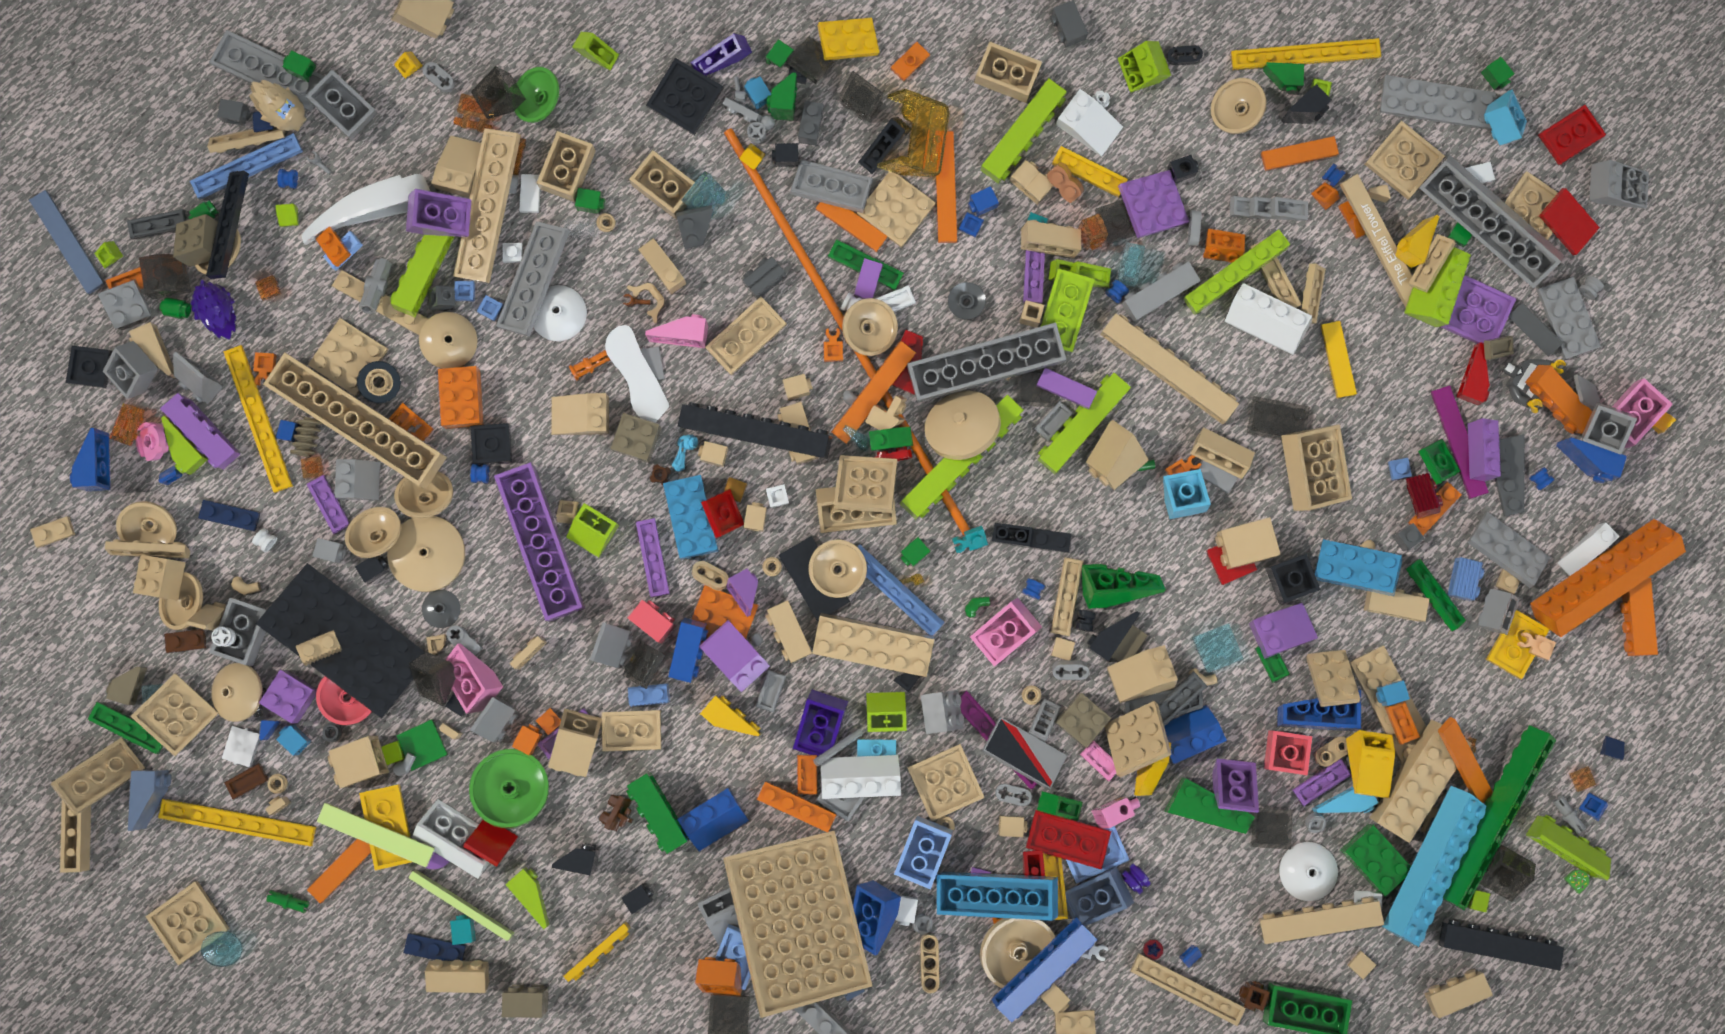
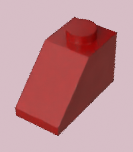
M1043 850L1023 852V875L1045 876Z

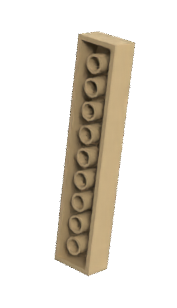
M285 352L263 384L424 489L428 487L447 458L436 449Z

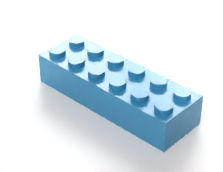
M942 872L937 874V915L1053 921L1058 918V877Z

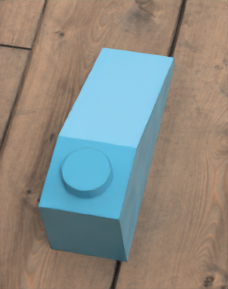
M1351 787L1315 806L1312 810L1316 813H1367L1374 809V805L1378 804L1375 796L1355 794L1354 787Z

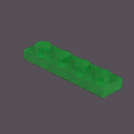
M837 239L828 254V258L858 273L861 271L864 258L883 264L878 283L894 291L904 275L903 272Z
M1419 558L1406 568L1409 576L1415 581L1426 598H1429L1432 607L1438 612L1451 631L1458 629L1466 621L1422 560Z
M96 702L87 719L155 754H159L163 747L133 718L101 702Z

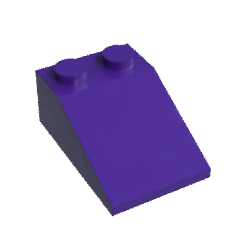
M812 689L805 704L793 749L806 754L817 755L818 757L833 747L836 743L849 701Z

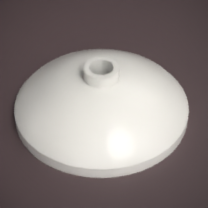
M562 285L550 286L534 324L536 332L551 341H565L577 335L583 328L587 317V309L583 298L570 287ZM555 308H559L560 310L558 313H553V310Z
M1302 842L1292 846L1283 855L1280 862L1279 875L1284 888L1293 897L1303 901H1316L1327 896L1334 888L1338 877V867L1335 858L1324 846L1313 842ZM1311 869L1315 871L1313 876L1309 875Z

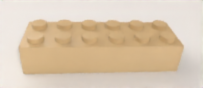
M821 613L812 654L927 677L934 636Z
M1434 720L1429 722L1392 781L1389 798L1382 797L1370 816V819L1408 843L1413 839L1457 768L1438 733V729L1442 724ZM1466 740L1467 743H1468V745H1469V747H1470V746L1472 745V743L1469 742L1468 740Z

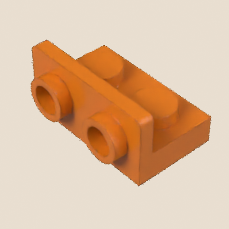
M1215 229L1207 230L1203 258L1232 263L1244 254L1245 234Z

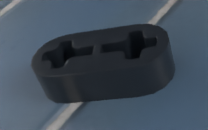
M1196 45L1172 47L1168 51L1166 58L1171 65L1196 64L1201 60L1203 51ZM1192 51H1195V54H1198L1196 59H1193V56L1186 55L1191 54ZM1174 52H1176L1177 55H1183L1179 56L1177 60H1175L1174 57H1171Z

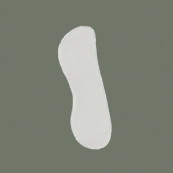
M627 325L618 326L609 333L606 339V353L628 383L630 401L636 414L641 419L656 423L669 408V403L655 375L642 355L632 329Z

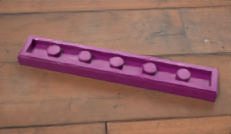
M1450 385L1431 391L1455 462L1460 469L1459 473L1468 498L1471 499L1489 493L1485 481L1470 479L1468 434Z
M966 690L961 695V713L987 741L996 722ZM1013 770L1031 790L1037 785L1034 781Z

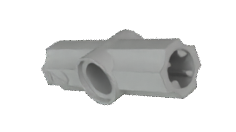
M376 259L370 276L366 278L364 293L359 304V309L366 314L376 313L381 297L385 296L388 285L387 280L392 269V263L387 259Z

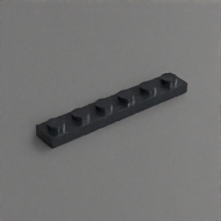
M244 170L229 173L206 277L210 279L226 278L249 177V173Z

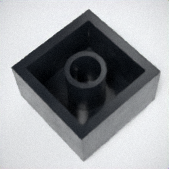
M1307 554L1265 568L1279 604L1320 590Z

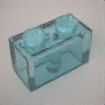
M1126 242L1116 280L1126 286L1135 287L1138 282L1145 246Z

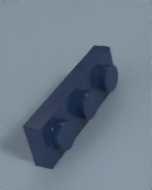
M203 500L198 518L256 532L260 513Z
M408 933L403 953L432 960L463 961L466 945H453L449 941Z

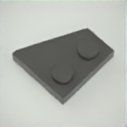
M712 205L676 213L685 249L704 244L713 213Z

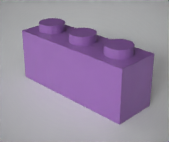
M1482 418L1469 423L1470 479L1488 481L1500 477L1498 421Z

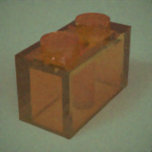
M1100 213L1083 219L1078 229H1081V239L1086 250L1089 248L1092 251L1099 249L1108 236Z

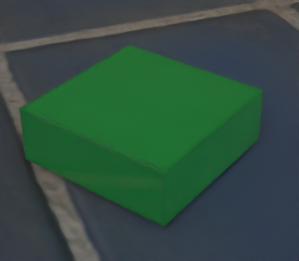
M1457 222L1447 238L1465 247L1472 234Z

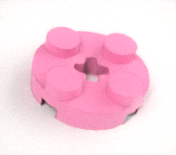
M145 422L139 426L138 430H141L140 436H136L138 453L141 457H146L145 460L147 461L159 460L163 453L168 452L169 448L165 439L163 425L161 423Z

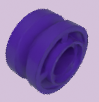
M1133 863L1129 866V872L1124 870L1121 874L1127 885L1140 895L1143 892L1142 887L1148 888L1151 883L1143 870Z

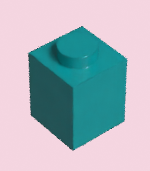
M466 914L456 915V919L450 921L452 944L458 945L476 941L474 920Z

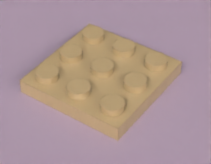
M1401 121L1364 165L1408 200L1443 160L1445 155Z
M890 170L867 199L863 213L857 212V215L887 235L891 241L902 248L936 203L894 171Z
M1526 171L1504 203L1545 239L1548 240L1553 232L1539 215L1558 192Z
M340 318L308 366L354 396H357L359 393L357 376L360 370L368 363L381 361L388 349Z
M840 455L833 504L834 509L892 513L897 459Z
M175 673L131 717L172 755L176 756L219 713Z
M1155 701L1109 721L1105 725L1116 774L1119 777H1123L1172 755L1159 706Z
M961 744L907 767L931 821L985 798Z
M198 881L193 882L145 916L178 965L184 963L230 930Z

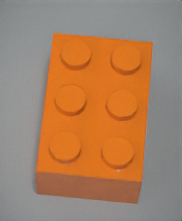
M477 366L438 369L441 426L445 429L484 425L480 369Z

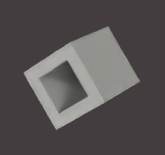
M317 538L312 557L340 564V560H343L346 554L345 545Z

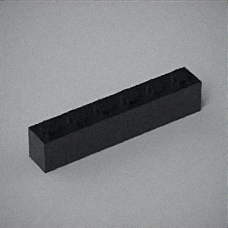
M1449 920L1448 923L1442 922L1439 946L1561 971L1564 947L1557 945L1558 941L1545 939V942H1540L1538 937L1526 935V938H1520L1518 933L1507 931L1506 935L1500 934V930L1487 927V931L1480 930L1479 925L1469 923L1468 927L1461 926V922Z

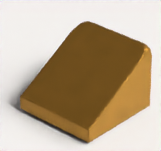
M729 477L724 491L730 489L735 501L741 503L747 484Z

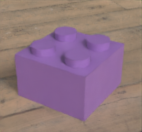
M280 670L259 704L292 724L299 723L316 696L317 688L288 670Z

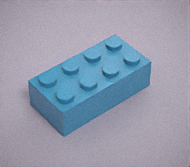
M697 475L663 483L679 558L684 560L718 552L715 535L701 502L707 500L702 476Z
M1323 539L1315 577L1318 581L1394 597L1403 559L1398 554Z

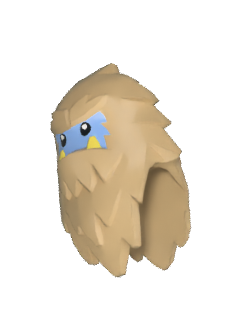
M261 80L260 83L253 81L251 83L252 94H250V98L255 108L261 113V120L269 122L271 126H275L279 130L299 131L306 118L304 116V106L299 101L297 95H294L288 87L284 89L276 83L272 84L266 80Z

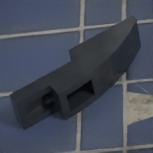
M1002 523L994 524L992 542L1063 553H1070L1072 540L1071 533Z

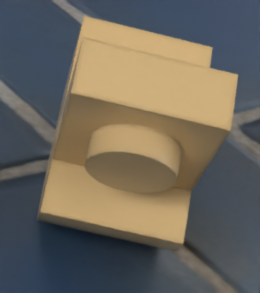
M901 395L895 396L888 410L881 405H874L865 422L880 430L899 427L905 420L899 414L904 412L907 399Z

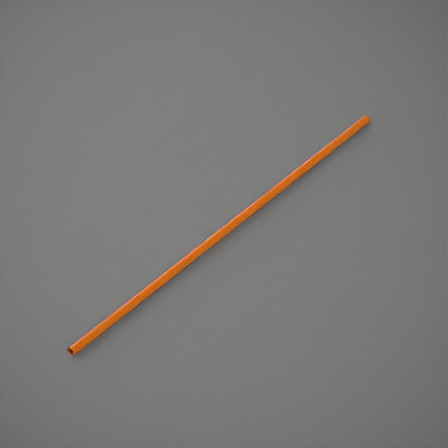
M730 128L724 134L740 159L745 149L733 129ZM741 161L843 332L844 316L763 179L756 168L753 170ZM854 351L871 380L877 372L868 356ZM887 390L882 400L889 409L893 398ZM904 420L899 428L909 427L907 421ZM912 432L913 446L910 447L926 474H928L934 467ZM945 490L941 494L943 496L942 501L964 535V532L970 530V527L949 492Z

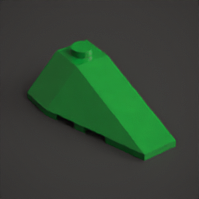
M1103 564L1082 565L1083 597L1088 609L1107 608L1163 593L1166 588L1160 575L1140 571L1133 574L1125 572L1124 568L1118 567V570L1109 569L1107 565Z

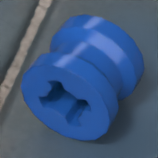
M1333 163L1322 179L1328 180L1330 185L1334 187L1346 172L1339 170L1337 165Z
M279 169L277 177L278 186L280 188L289 186L291 189H296L298 180L297 170L286 171L285 169Z
M1114 280L1112 287L1108 288L1105 293L1114 302L1119 304L1122 301V297L1129 293V289L1122 282Z
M472 464L471 482L477 483L482 481L488 484L489 465L478 466L477 464Z
M1545 467L1529 477L1531 482L1536 483L1538 490L1545 488L1555 480L1553 476L1548 475Z
M1028 578L1026 581L1027 586L1021 593L1039 600L1041 597L1040 592L1044 590L1045 585Z

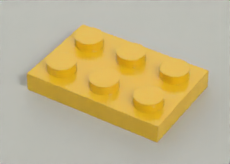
M872 18L819 22L817 25L825 60L877 56L880 53Z
M1516 610L1508 635H1499L1486 660L1516 678L1522 679L1535 655L1529 653L1530 647L1522 648L1517 645L1518 642L1525 644L1527 641L1524 636H1521V633H1529L1534 639L1535 635L1546 637L1549 629Z

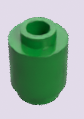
M209 200L190 210L189 213L191 215L188 218L192 219L206 214L214 219L215 215L219 212Z
M166 297L160 303V311H162L164 316L184 319L190 316L191 304L185 300Z

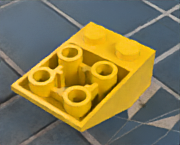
M722 695L720 697L715 696L700 713L715 727L754 736L761 735L759 732L761 728L753 721L750 723L744 719L746 715L738 708L735 710L729 706L731 702Z
M1359 730L1346 738L1354 793L1389 798L1395 759L1393 737L1389 734Z

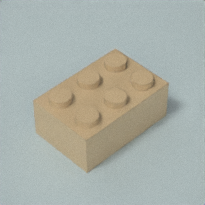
M989 41L974 83L1027 103L1042 62Z
M557 131L537 181L540 190L576 202L578 188L582 187L596 152L593 144Z
M653 150L629 179L635 189L675 219H677L676 213L682 212L699 192L697 183Z

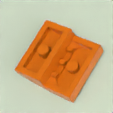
M404 403L389 417V420L408 431L411 425L414 427L419 424L422 425L415 433L411 432L412 435L422 441L434 430Z

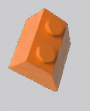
M705 957V960L699 959L695 984L703 993L741 996V967L734 959H724V961H717L713 957Z

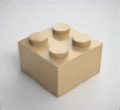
M141 555L133 593L178 600L186 562Z

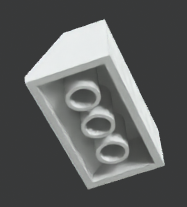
M1242 283L1231 304L1225 322L1294 355L1312 322V316Z
M898 755L833 757L820 765L822 799L901 796Z
M437 799L416 825L412 839L435 848V853L477 879L489 865L488 861L463 847L479 824Z

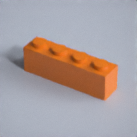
M1538 365L1525 381L1530 387L1529 390L1540 398L1542 405L1549 408L1553 413V417L1564 425V429L1567 432L1583 434L1592 411L1580 402L1579 396L1551 365Z
M1651 577L1622 595L1623 602L1620 605L1622 614H1624L1625 621L1622 623V630L1626 633L1624 650L1628 656L1658 655Z
M765 781L757 800L825 832H829L836 813L768 781Z

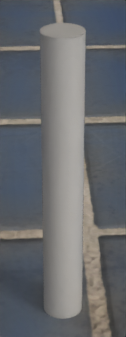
M857 729L813 760L816 766L821 765L863 735L862 730Z

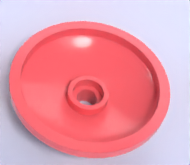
M325 676L319 683L316 692L317 705L322 715L329 721L338 725H353L363 721L372 711L352 696L349 701H345L344 696L348 693Z

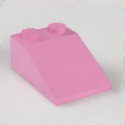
M692 314L691 317L686 316L647 330L645 335L649 342L705 348L708 324L703 316Z
M1016 598L971 635L970 638L995 667L1039 631L1042 626L1020 599Z
M461 643L455 646L439 667L466 714L483 711L491 698L496 697L503 688L495 672Z

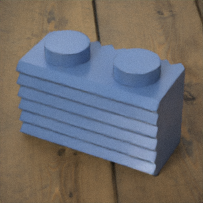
M1462 557L1455 558L1447 595L1467 601L1475 600L1480 593V587H1478L1479 579H1482L1484 575L1483 563Z
M669 684L628 687L629 705L634 707L669 703Z

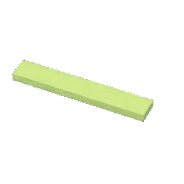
M324 803L317 822L424 867L428 866L435 848L328 803Z
M414 870L410 874L409 879L506 941L510 940L515 932L418 870Z

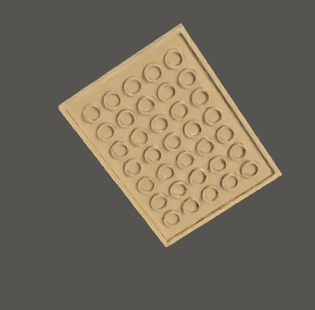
M835 831L723 858L760 1018L872 987Z

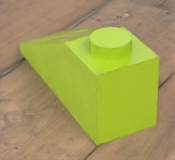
M163 416L161 420L172 460L176 463L175 467L182 474L187 473L191 475L208 459L195 448L194 443L183 435L179 427L173 424L169 417Z
M525 867L505 885L539 925L545 929L550 924L540 884L536 879L538 875L533 869L530 868L528 870Z

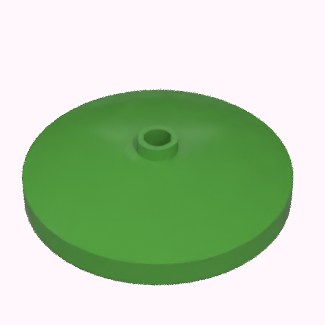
M516 749L500 750L484 758L475 768L469 785L470 800L477 814L487 823L500 828H516L532 821L544 808L549 794L548 777L541 763L534 756L527 755ZM513 787L514 790L509 794L507 792L508 788Z

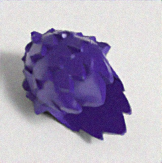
M201 280L200 286H195V291L192 295L193 299L191 300L194 319H200L204 326L219 339L222 336L230 340L232 331L236 332V315L232 307L235 301L224 287Z

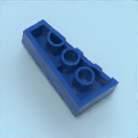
M1358 690L1360 695L1359 703L1320 707L1319 700L1316 698L1283 704L1278 707L1277 727L1357 731L1361 729V690Z

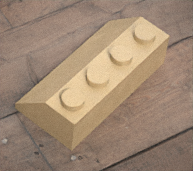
M836 487L816 489L821 533L897 524L895 499H893L892 513L834 509Z

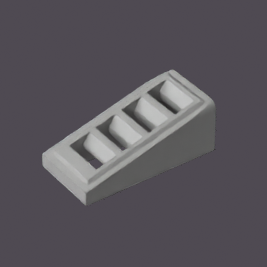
M1044 698L1028 733L1046 742L1061 706ZM1046 706L1054 710V714L1044 710V707ZM1041 713L1050 717L1051 721L1041 717ZM1040 721V722H1042V723L1048 725V727L1045 728V727H1043V726L1037 724V722ZM1036 728L1042 732H1045V734L1043 735L1035 731L1034 729Z

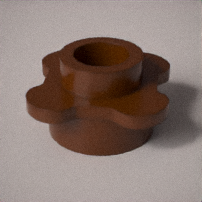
M658 464L654 465L650 481L652 483H661V485L668 482V475L671 473L670 468H663Z

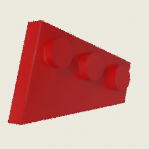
M905 330L901 341L916 352L909 363L922 360L923 337ZM906 365L891 386L915 395Z

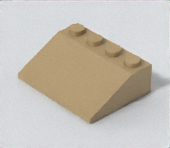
M1340 424L1281 436L1294 511L1313 510L1352 499Z

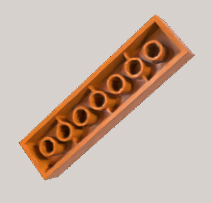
M1656 519L1651 520L1531 602L1530 605L1535 619L1561 638L1685 553L1682 535Z

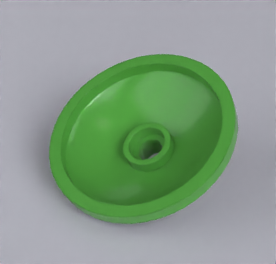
M535 67L526 71L520 77L513 91L512 104L516 115L521 120L528 123H536L545 119L553 111L559 97V83L555 74L547 68Z

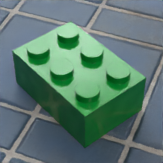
M1367 824L1340 849L1377 892L1382 893L1383 896L1389 894L1402 882L1411 868L1408 862L1380 831L1371 824Z

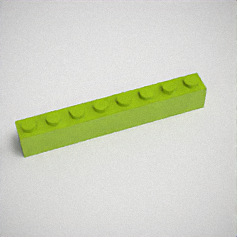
M1008 394L996 405L1001 418V426L997 437L999 436L1001 439L1009 432L1007 427L1011 423L1015 426L1021 420L1022 416L1020 414L1024 411ZM993 442L986 450L989 452L996 443ZM982 453L962 460L943 458L899 504L915 520L919 516L923 518L930 511L928 507L932 503L936 505L943 498L941 494L945 490L949 492L957 484L955 480L959 476L963 478L970 471L968 467L972 463L976 465L983 458Z

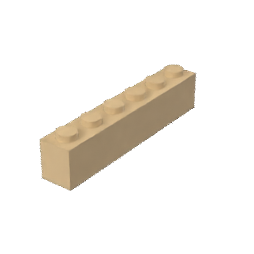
M1373 896L1361 898L1362 901L1354 902L1351 899L1342 901L1340 905H1334V903L1322 904V908L1314 909V906H1307L1298 912H1294V909L1282 911L1283 914L1275 915L1273 912L1265 913L1262 918H1259L1264 943L1270 944L1384 925L1380 902L1378 899H1374Z

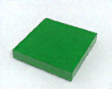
M1443 439L1418 451L1436 485L1460 472Z
M433 719L396 735L404 756L406 757L407 753L416 756L411 771L448 755Z

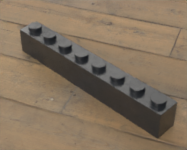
M689 402L688 405L682 404L678 427L828 459L833 438L828 435V431L817 429L816 432L809 431L810 427L798 425V428H793L791 423L780 421L779 424H774L772 419L764 417L760 421L754 419V415L745 413L741 417L737 416L735 411L725 409L724 413L718 412V408L707 406L706 409L699 408L700 404Z

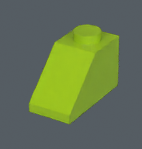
M581 31L572 46L583 57L608 70L612 69L619 56L610 46L590 32Z

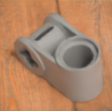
M452 626L447 630V638L454 647L461 643L474 655L483 649L464 628ZM454 630H455V631H460V633H459L460 638H459V639H458V638H454V639H453V636H454V633H453V632H454Z

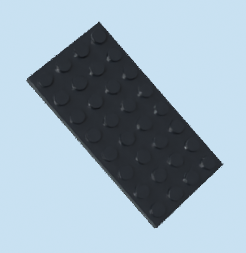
M308 563L255 623L298 657L300 656L296 645L334 630L342 648L341 652L338 651L334 655L331 654L330 657H323L322 660L319 659L315 663L312 662L310 666L381 719L432 658V656Z

